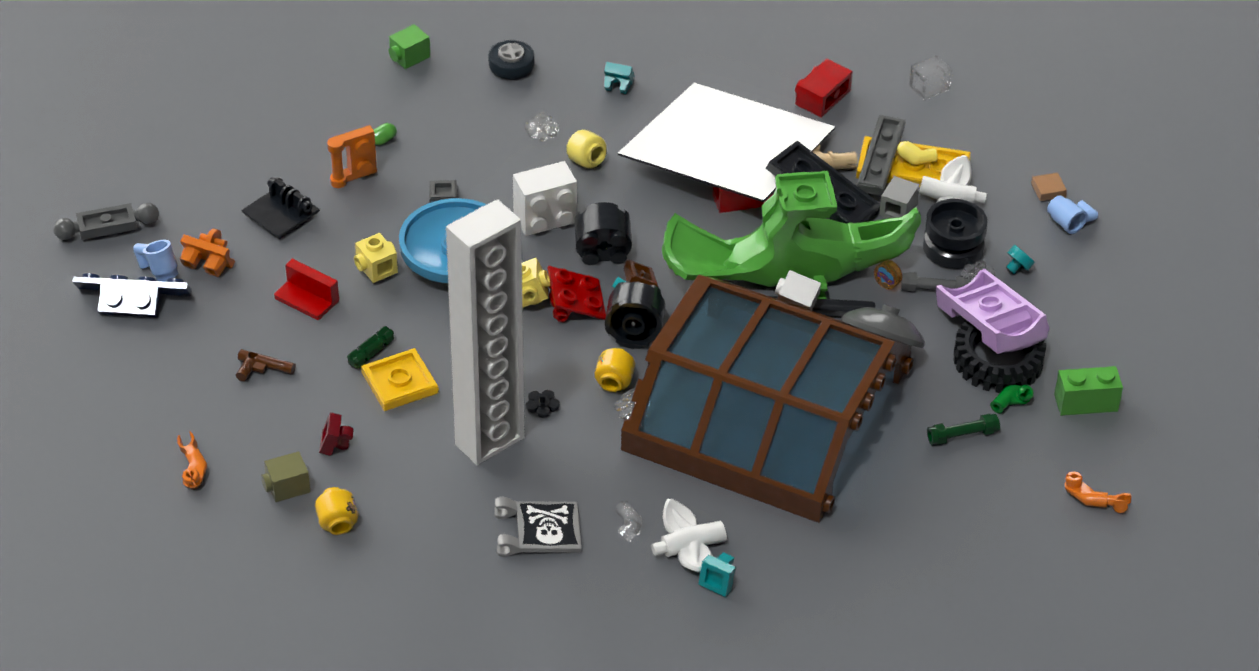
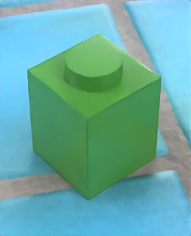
M415 24L389 36V55L394 62L399 63L404 69L431 57L430 37Z

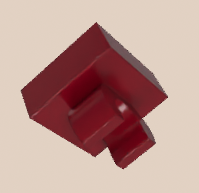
M330 412L321 432L319 453L331 456L335 446L342 450L348 449L349 440L353 438L354 429L350 426H341L342 415Z

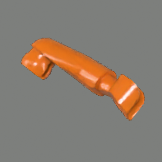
M190 431L191 443L189 445L183 446L180 435H178L177 443L189 462L187 470L182 474L183 483L187 488L195 489L203 481L207 463L197 448L196 439Z
M1073 471L1066 475L1065 490L1086 506L1107 508V505L1113 506L1114 511L1124 513L1128 509V504L1131 503V494L1121 493L1114 496L1108 495L1107 492H1097L1082 482V475Z

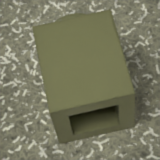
M299 451L264 461L265 474L261 475L263 487L266 492L271 491L275 503L310 493L309 472Z

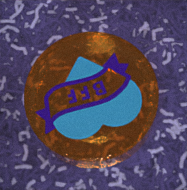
M886 260L875 267L874 277L881 287L890 290L901 283L902 272L895 262Z

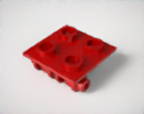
M548 265L551 285L548 286L551 291L549 296L551 305L554 307L553 317L557 321H566L571 312L605 320L606 313L598 278Z

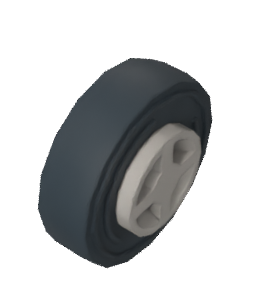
M518 40L498 42L492 46L488 54L491 71L497 76L507 79L526 76L532 71L535 64L533 49L530 45Z

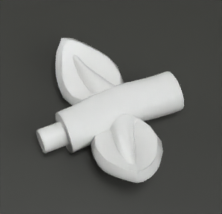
M965 155L948 162L941 170L940 180L923 176L919 191L920 195L937 199V202L953 198L984 204L987 193L976 191L977 187L969 186L972 178L970 161Z
M667 499L663 509V523L669 534L662 536L661 542L651 544V549L654 556L665 553L666 557L678 554L679 562L683 567L700 572L704 558L708 554L713 556L706 545L726 542V530L722 521L697 525L696 517L689 508L674 499Z

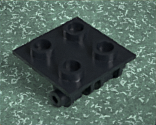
M271 177L267 183L269 192L241 210L242 213L278 238L320 211L318 207L311 203L309 197L301 195L299 190L294 189L293 186L286 185L280 177Z

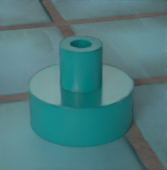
M1015 244L1007 252L1012 260L1006 268L1014 274L1021 266L1028 271L1035 264V261Z

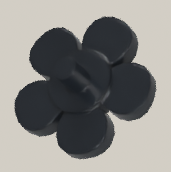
M544 390L541 394L538 391H532L528 394L529 401L526 402V409L529 412L537 411L538 416L545 417L550 414V411L557 410L560 403L559 400L554 399V392L551 390Z

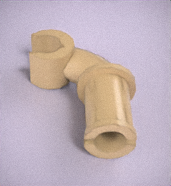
M820 145L813 151V153L835 170L857 168L856 152L833 153L828 151L827 153H822Z

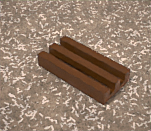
M630 259L626 261L623 270L627 283L640 282L658 287L654 271L651 267Z

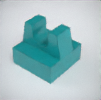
M606 62L604 69L605 90L611 91L612 85L618 82L621 84L620 92L626 94L629 86L633 85L635 77L632 66Z
M724 552L717 558L708 554L702 561L698 585L726 597L732 590L736 569L732 565L734 557Z

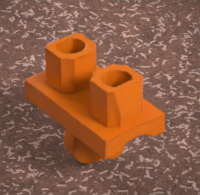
M213 228L208 234L201 233L199 239L183 234L180 240L184 248L180 261L185 267L196 269L200 259L206 260L203 266L205 272L219 277L225 267L232 268L235 260L230 258V250L226 248L228 242L222 239V233L218 229Z

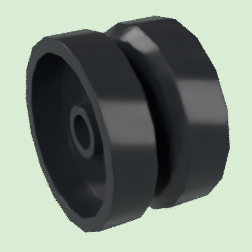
M953 198L941 200L932 205L927 212L923 250L926 256L935 264L946 268L960 269L977 263L983 255L988 218L983 209L967 200Z

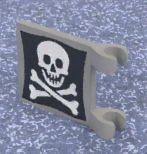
M507 497L496 498L495 517L497 519H506L517 515L518 538L508 534L498 536L497 554L499 556L507 557L519 552L581 553L577 502L514 501Z

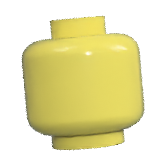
M579 130L568 141L567 155L574 163L591 169L597 167L606 156V143L603 138L591 131Z

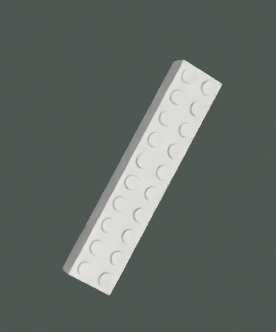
M498 199L446 226L455 445L476 465L481 464L524 439L521 219Z

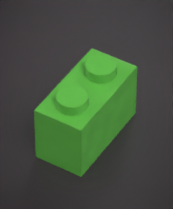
M1116 366L1059 370L1054 396L1060 416L1118 412L1123 385Z

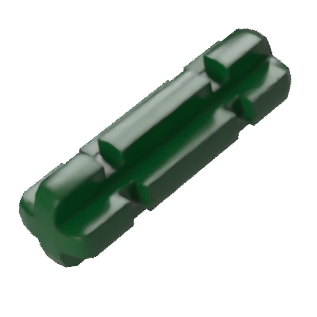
M387 326L380 328L376 334H373L357 347L358 350L354 349L347 355L348 364L355 369L361 367L365 360L368 361L384 348L383 344L386 346L394 340L393 330Z

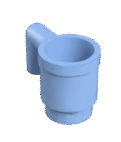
M1061 195L1053 198L1047 207V212L1051 215V218L1069 234L1078 232L1086 222L1094 221L1098 218V212L1085 201L1081 200L1076 205L1069 198H1064Z
M158 240L150 244L137 243L134 245L133 251L141 269L150 267L157 281L165 282L167 279L175 278L178 275V264L169 240Z

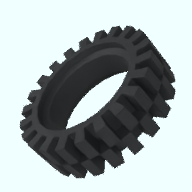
M964 321L961 324V329H958L953 361L954 364H957L956 370L958 373L963 372L962 378L966 381L972 378L971 385L977 387L982 382L984 383L983 390L989 391L990 386H996L995 393H1000L1003 387L1010 385L1023 386L1028 383L1031 386L1035 382V378H1039L1046 352V343L1044 341L1023 349L1026 356L1017 364H992L982 360L974 351V345L982 340L981 331L969 321Z

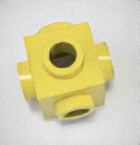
M381 233L355 243V265L373 283L398 273L396 249L392 242H387Z
M537 258L522 263V308L529 305L539 304L543 300L548 299V286H551L549 275L546 270L542 269Z

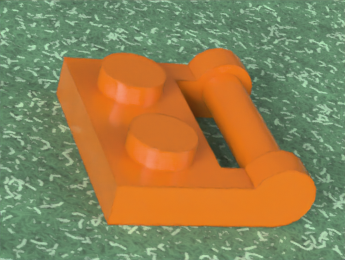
M370 125L328 139L327 148L331 153L332 174L330 175L332 187L343 188L349 181L377 172L375 133ZM344 147H346L347 156L346 169H343L342 151L344 150Z

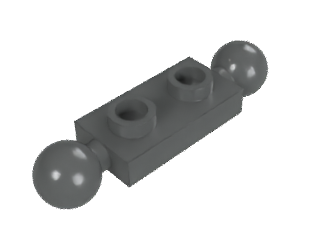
M129 203L76 213L77 221L75 222L68 218L57 220L53 231L55 236L61 240H69L77 232H80L81 240L136 230V221L146 225L155 223L159 218V210L152 203H143L139 206L138 210L133 211L132 204Z

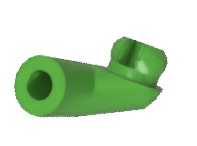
M384 123L373 129L375 145L380 146L393 139L397 134L396 127L391 123Z

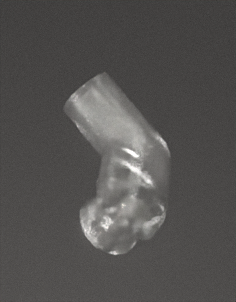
M622 501L615 510L624 520V525L619 528L618 532L625 540L631 541L635 535L638 536L641 532L643 520L627 501Z

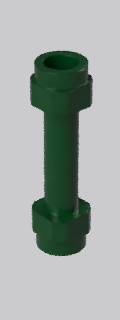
M989 413L980 415V420L947 427L943 423H939L927 428V437L931 445H941L947 443L948 438L977 432L989 435L1000 430V421L997 414Z

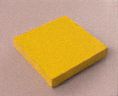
M415 348L361 366L364 378L384 411L438 393L437 383Z

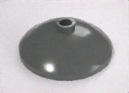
M883 304L882 309L863 307L848 311L842 315L841 321L860 329L919 348H924L925 340L914 324L906 318L899 316L900 309Z

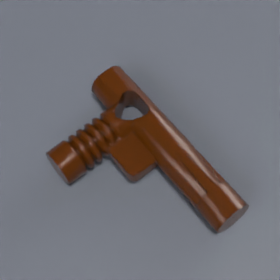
M241 349L238 353V360L243 361V364L237 371L236 378L240 381H245L251 371L263 373L266 368L293 374L296 364Z

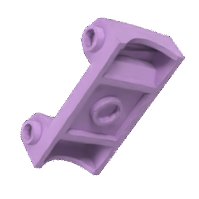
M986 269L980 270L976 277L963 287L950 289L942 285L936 286L937 306L951 317L961 315L981 331L982 342L997 354L1025 349L1047 339L1049 324L1046 314Z

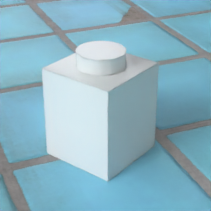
M789 270L786 279L780 278L775 294L778 295V300L812 311L820 294L821 283Z

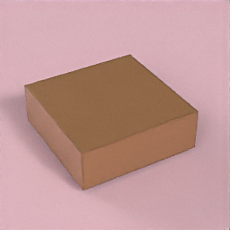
M1058 173L1032 176L1031 184L1040 201L1052 200L1059 195L1064 198L1066 197L1067 189Z

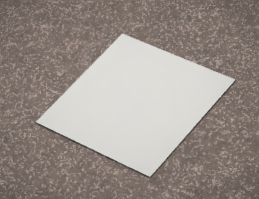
M693 83L622 148L618 155L764 202L776 189V176L765 169L768 162L795 141H799L813 152L835 129V126Z

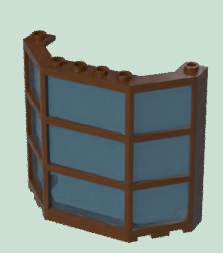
M698 274L648 349L645 361H648V366L643 380L638 379L631 400L635 402L632 414L629 419L624 420L621 429V450L820 523L825 512L830 513L833 509L836 499L832 495L833 482L848 439L853 431L857 432L860 429L864 411L869 412L875 399V392H880L883 389L887 371L892 372L895 367L893 383L899 384L904 374L908 375L914 362V359L910 357L912 346L735 284Z

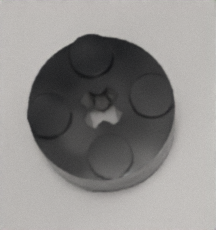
M599 202L586 206V211L580 214V211L577 213L574 221L576 250L579 256L582 257L584 264L595 265L599 261H611L615 264H621L627 260V255L632 248L630 215L625 209L623 212L614 203Z
M640 282L618 283L608 299L605 317V330L607 334H611L616 339L617 344L626 348L641 349L647 347L648 343L655 340L663 328L665 301L661 295V290L655 285Z

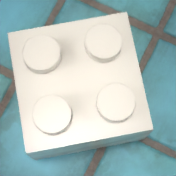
M565 161L513 174L514 214L521 219V229L525 236L575 223V216L577 215V181Z

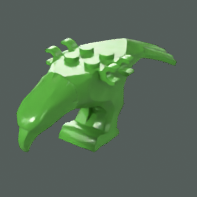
M828 171L777 174L775 177V193L762 205L763 223L755 231L744 237L723 240L675 213L666 224L662 254L669 269H672L676 275L685 280H695L698 274L720 280H745L772 287L777 286L780 278L786 279L789 270L820 282L821 288L818 299H826L825 291L828 289L826 282L836 281L853 271H861L875 264L896 258L907 251L913 242L916 230L921 224V214L917 208H913L902 217L846 224L826 218H830L837 211V203Z

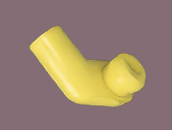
M909 141L901 142L897 147L898 154L912 165L935 162L938 158L935 148L921 150Z

